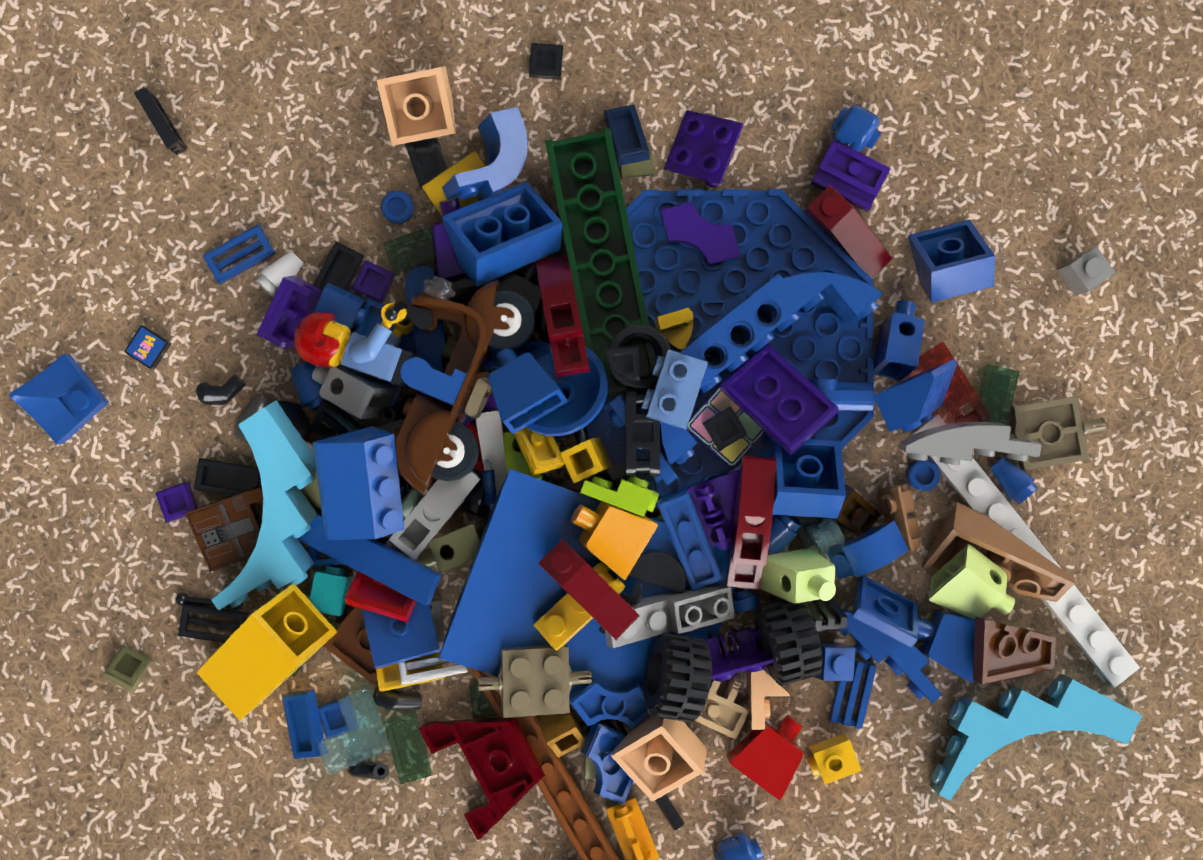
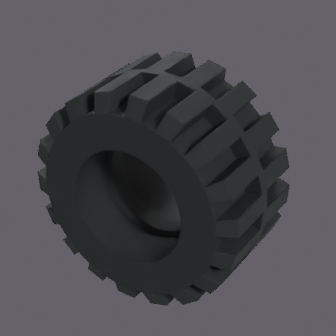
M781 598L757 605L754 620L755 629H758L761 636V641L758 643L774 659V662L766 664V667L776 683L782 686L820 675L823 661L822 649L814 620L804 602L792 603Z
M665 632L657 637L647 658L643 682L645 706L651 717L692 723L700 716L709 695L712 678L711 655L709 646L704 639Z

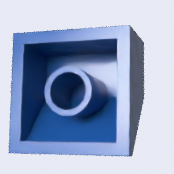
M970 219L908 235L920 285L931 303L994 287L995 255Z
M955 359L902 380L874 395L889 432L902 428L903 433L921 426L923 422L934 418L932 412L942 406L957 366Z

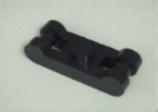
M625 389V476H636V473H649V476H660V422L647 418L646 415H636V405H643L647 393L636 392V389ZM636 449H649V459H636Z

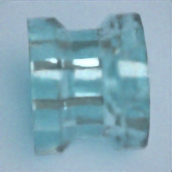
M823 518L821 523L817 525L811 524L806 527L812 542L821 555L827 554L830 547L834 545L841 546L846 543L839 526L833 518Z

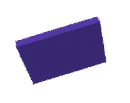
M768 343L720 385V390L790 456L834 417L839 410L832 401Z

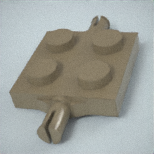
M1078 396L1010 407L1013 427L1009 437L1032 440L1042 444L1040 457L1028 456L1027 461H1019L1021 470L1089 460L1086 447L1088 433L1106 431L1107 428L1106 425L1093 427V425L1106 423L1104 418L1085 421L1080 412Z
M566 644L558 651L554 650L551 645L500 648L501 665L497 676L478 677L477 687L478 691L498 690L501 697V715L503 718L570 713L569 694L572 685L591 684L592 679L590 677L592 675L591 670L571 671L569 666V647Z

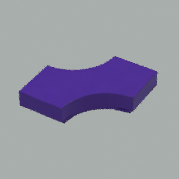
M692 202L660 210L668 243H685L696 248L703 255L708 266L740 257L732 224L723 226L706 221L697 213Z

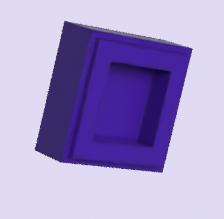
M365 260L352 289L383 303L396 274Z
M183 482L155 493L166 523L186 517V512L198 508L189 482Z

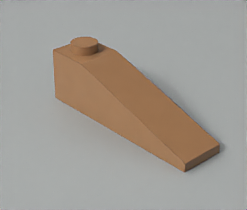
M958 502L942 520L922 567L936 573L969 544L1006 572L1007 587L1013 588L1016 594L1057 602L1075 584L1074 577L987 515Z

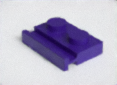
M832 140L810 184L822 190L831 185L850 204L868 212L891 168Z

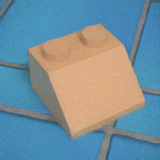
M446 66L377 80L392 146L456 133L453 98Z
M650 715L627 734L614 749L611 757L653 802L704 773L707 747L683 721L651 717Z

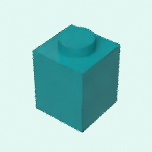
M326 565L325 569L315 571L309 601L320 613L341 616L346 613L347 603L345 596L351 586L353 575L345 573L344 567L336 565Z

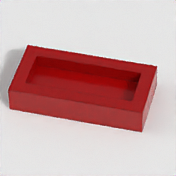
M357 571L345 596V601L348 605L407 623L417 601Z

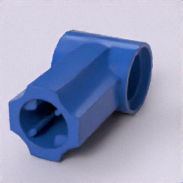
M836 379L809 380L839 408L838 411H872L874 408L875 389L873 382H838Z

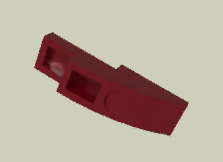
M568 256L535 261L556 376L558 378L590 372Z
M742 456L733 514L734 528L726 574L727 587L760 589L763 566L766 567L772 526L776 458Z

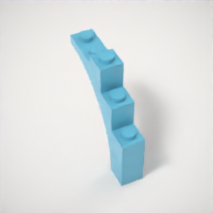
M277 400L238 424L252 449L260 472L263 492L262 525L256 547L245 568L235 580L211 599L218 610L229 604L232 608L238 606L249 598L247 593L255 588L258 592H261L271 584H274L277 589L282 588L288 583L296 586L308 577L306 571L314 564L297 538L312 528L309 523L318 515L300 490L316 479L313 476V473L316 472L315 456Z
M1063 674L1049 686L1047 702L1012 685L1010 690H1005L1001 695L998 703L1000 707L998 713L963 695L961 701L957 700L953 704L949 713L951 718L949 724L958 730L959 733L957 736L954 735L950 738L946 747V753L948 754L943 764L937 765L931 776V781L933 782L931 788L938 795L951 801L964 779L984 759L1003 746L1029 735L1048 731L1079 730L1104 735L1128 745L1142 715Z

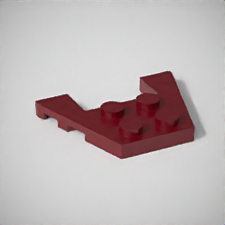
M515 717L427 722L418 728L431 754L456 743L460 745L488 799L487 802L469 809L464 814L477 840H480L545 776Z

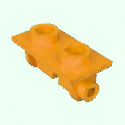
M636 797L625 801L624 804L619 803L606 809L625 860H657L660 858Z

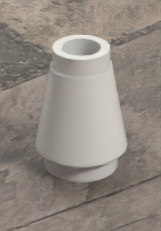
M289 251L286 255L259 272L261 276L256 282L274 298L282 278L296 276L304 263L293 252Z

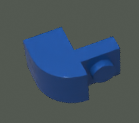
M893 520L872 527L858 537L833 545L825 551L835 566L838 578L842 579L852 575L859 577L894 561L909 549Z

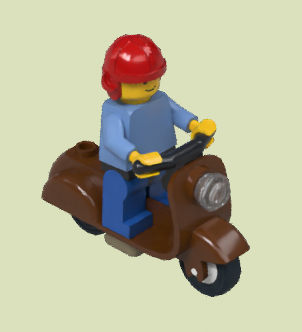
M433 276L432 281L425 279L423 283L425 285L424 291H419L417 297L411 298L410 305L402 302L397 304L392 302L382 308L381 316L383 321L381 324L377 323L368 337L354 332L351 334L349 327L337 323L336 316L329 312L308 314L300 321L295 330V349L303 360L312 365L332 369V367L342 364L347 368L402 388L409 389L410 386L418 391L415 398H408L402 415L406 416L402 428L396 427L393 434L398 470L410 486L423 495L427 494L435 479L448 482L460 480L468 475L477 464L479 455L477 439L471 430L459 422L464 411L471 418L478 419L492 389L488 379L490 373L482 372L491 347L497 350H515L527 343L533 334L535 317L531 305L527 299L518 293L506 290L499 291L498 280L487 283L478 289L469 300L467 306L449 301L450 297H454L456 293L450 289L452 286L451 282L438 276ZM438 319L461 324L460 338L444 373L435 370L427 361L418 358L413 353L398 348L402 342L401 336L410 334L414 324L424 333L433 332L438 326ZM392 324H394L395 328L393 332L389 330Z

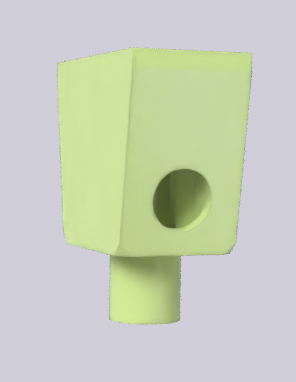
M969 544L931 578L929 601L972 619H975V616H984L992 608L1003 615H1007L1015 604V598L1006 594V572Z
M812 548L771 554L767 556L766 567L763 566L760 589L792 603H803L818 599L828 601L833 598L836 592L834 584L835 566Z

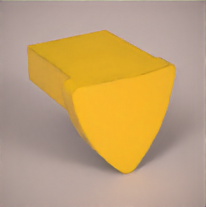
M689 308L659 316L655 321L657 330L665 336L667 342L681 351L686 348L693 329V312Z

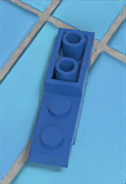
M842 609L848 617L847 627L837 630L843 636L849 633L857 641L853 647L865 660L871 657L877 663H880L887 656L888 658L884 662L897 676L903 673L910 681L906 685L907 688L919 700L925 697L931 703H934L942 696L941 692L920 671L930 661L916 647H910L853 618V611Z

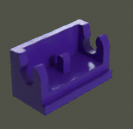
M295 275L283 277L256 335L281 348L288 349L290 346L295 349V330L304 317L314 312L323 291Z

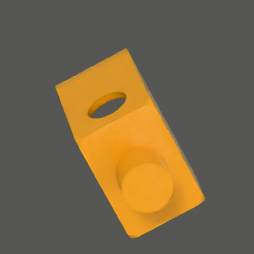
M603 501L600 502L595 512L582 504L579 505L571 518L572 523L584 529L578 541L624 580H626L658 527V524L646 516L642 517Z

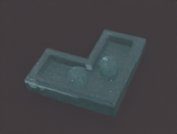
M369 687L337 699L347 730L317 742L328 775L391 749Z

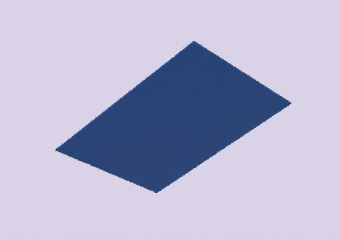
M509 469L494 502L449 622L439 659L497 676L501 665L500 648L550 645L533 625L559 602L567 592L538 563L561 539L592 568L602 562L578 541L584 529L571 522L572 515L579 505L582 504L595 512L602 501ZM650 518L658 524V527L642 553L650 549L664 551L673 556L682 567L666 524ZM718 545L711 547L723 580L705 587L726 585L731 546L723 550H719ZM609 570L608 573L614 579L619 577L614 571ZM685 574V590L691 589V586ZM627 576L623 590L624 594L630 595L634 586L641 582L643 589L642 598L675 592L674 590ZM731 587L732 596L736 587ZM593 618L566 643L569 647V666L571 671L591 670L592 677L590 678H593L597 683L607 688H625L635 682H638L643 688L647 658L659 635L611 648L607 645L606 635L598 630L601 625ZM722 622L677 635L708 639L707 635L711 630L712 637H717ZM573 684L569 696L584 684Z

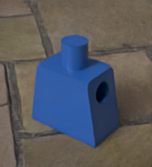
M908 300L897 301L895 312H892L882 323L873 357L874 375L901 381L918 367L925 321L914 317L916 303Z
M503 349L496 355L495 359L500 368L490 373L488 379L500 418L512 434L568 402L558 385L529 352L517 357L513 349Z
M940 610L935 611L931 622L918 617V638L924 640L920 652L965 680L974 683L975 619Z

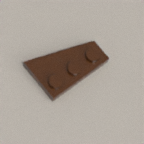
M353 607L335 628L337 633L323 646L374 685L377 674L361 608Z

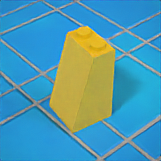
M292 584L252 613L196 673L240 721L273 693L329 641L337 631L300 589Z

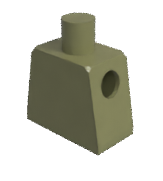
M489 517L430 541V548L419 554L420 563L431 569L438 566L439 570L444 572L473 560Z

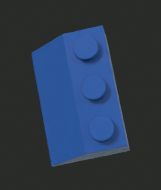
M528 182L442 216V222L457 261L476 287L560 251L563 223Z
M372 426L313 442L325 539H377L404 530L393 433Z

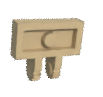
M734 674L728 683L724 697L716 693L721 681L711 679L706 704L695 721L736 740L750 711L747 707L734 702L742 685L743 678Z

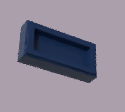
M635 104L604 110V121L606 127L610 128L618 166L650 160V152Z

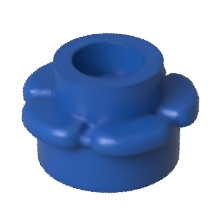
M752 589L734 593L733 607L735 613L755 609L759 605L758 597H761V595H754Z

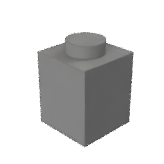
M1097 246L1082 252L1057 270L1074 296L1091 291L1116 273Z

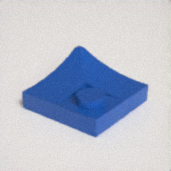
M69 354L61 355L49 367L9 394L10 398L21 406L56 444H64L109 403Z

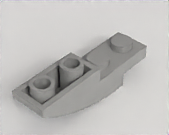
M961 422L946 424L916 433L900 441L899 449L907 452V458L927 461L929 455L940 457L941 463L960 465V460L972 461L974 448V454L994 457L995 451L1007 453L1008 459L1027 461L1028 456L1040 457L1042 444L1032 440L1009 437L1011 426L1002 423Z
M472 470L460 480L449 482L437 480L404 520V530L393 533L384 545L415 560L479 482L481 477Z
M727 585L703 587L694 591L687 589L684 593L675 591L641 598L638 604H629L640 617L617 641L605 630L606 641L609 647L616 648L661 635L664 632L672 631L676 634H681L733 619L735 616L731 587H727Z

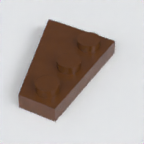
M975 616L973 681L986 684L1055 669L1056 637Z

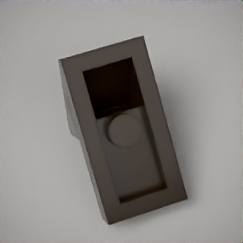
M845 484L846 497L838 518L832 519L858 537L872 528L881 514L859 493Z

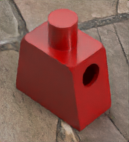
M789 715L784 718L777 729L765 721V729L752 730L727 755L728 761L732 766L780 801L804 755L802 749L793 742L803 726Z

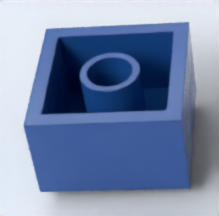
M808 439L790 456L773 440L769 458H776L773 515L838 518L846 497L840 441Z

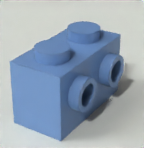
M669 349L665 357L659 355L652 374L658 377L655 390L648 388L642 408L648 410L646 417L684 430L687 429L708 362Z

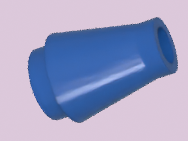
M1004 456L989 468L1009 500H1014L1018 505L1038 489L1034 483V478L1009 462Z

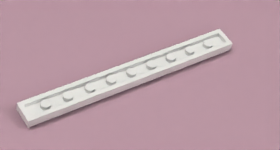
M935 414L934 418L925 422L911 435L930 428L946 425V423L939 414ZM928 455L969 508L987 515L1060 567L973 457L972 461L960 460V465L941 463L940 457ZM1075 585L1057 602L1042 599L1110 686L1117 687L1140 668Z

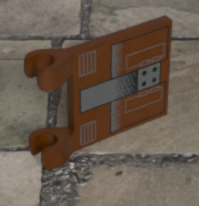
M262 485L185 513L210 572L250 558L256 547L261 528L252 503L263 501Z

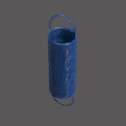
M494 470L482 471L484 502L488 506L489 504H494L497 497Z

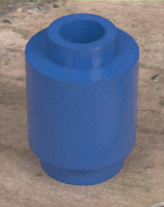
M303 362L291 369L293 375L291 381L302 407H310L311 411L318 410L321 400L326 399L319 395L322 384L312 379L316 366L309 362Z
M773 515L768 555L770 553H780L799 534L798 529L802 524L796 516Z

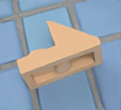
M765 669L757 672H747L748 709L750 710L748 713V724L752 730H764L765 720H770L769 700H764L765 696H790L788 691L783 686L778 685Z

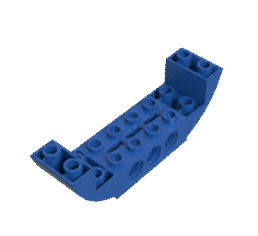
M814 272L801 273L782 278L780 274H777L680 353L705 361L704 353L706 351H712L717 354L719 359L718 365L712 366L707 364L700 386L701 391L706 393L722 380L719 373L725 368L731 373L749 359L745 352L750 348L756 353L775 337L771 331L777 328L782 332L801 316L797 311L801 307L807 312L824 298L844 323L852 318L857 322L879 306L875 300L883 294L863 281L842 274ZM757 311H764L769 317V323L761 322L757 317ZM731 331H738L743 335L744 343L742 345L732 341ZM660 422V446L665 460L670 465L674 462L677 465L683 464L695 454L692 447L697 442L686 429Z

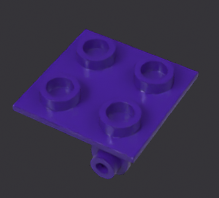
M686 110L664 170L705 180L707 186L717 188V185L723 181L744 124Z
M740 469L687 488L710 548L718 545L719 550H723L731 546L730 540H732L734 528L733 514Z
M751 627L734 631L739 649H737L733 633L729 632L728 638L731 651L727 649L724 636L719 635L722 653L720 652L716 636L704 639L709 646L711 655V679L715 681L728 680L736 672L744 670L747 672L761 671L766 668V664L774 662V659L758 643L756 644V642L761 641L757 628L752 630Z

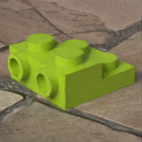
M594 475L592 481L585 479L580 492L642 517L645 516L646 510L653 512L659 497L658 492L647 488L648 481L635 476H629L628 480L621 478L618 488L615 490L611 488L613 482Z

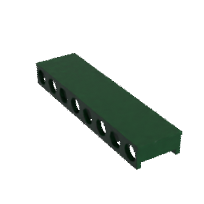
M610 128L603 129L602 132L552 141L551 139L546 140L545 143L560 220L563 223L562 230L585 346L593 351L602 362L608 377L607 397L625 394V389L632 388L623 386L613 377L608 367L604 348H609L611 340L620 330L630 325L643 324L649 326L611 131ZM642 337L632 338L622 347L638 346L640 377L646 376L653 372L656 365L653 343ZM656 384L649 387V389L655 388ZM645 388V389H636V392H637V391H642V390H647L648 388Z

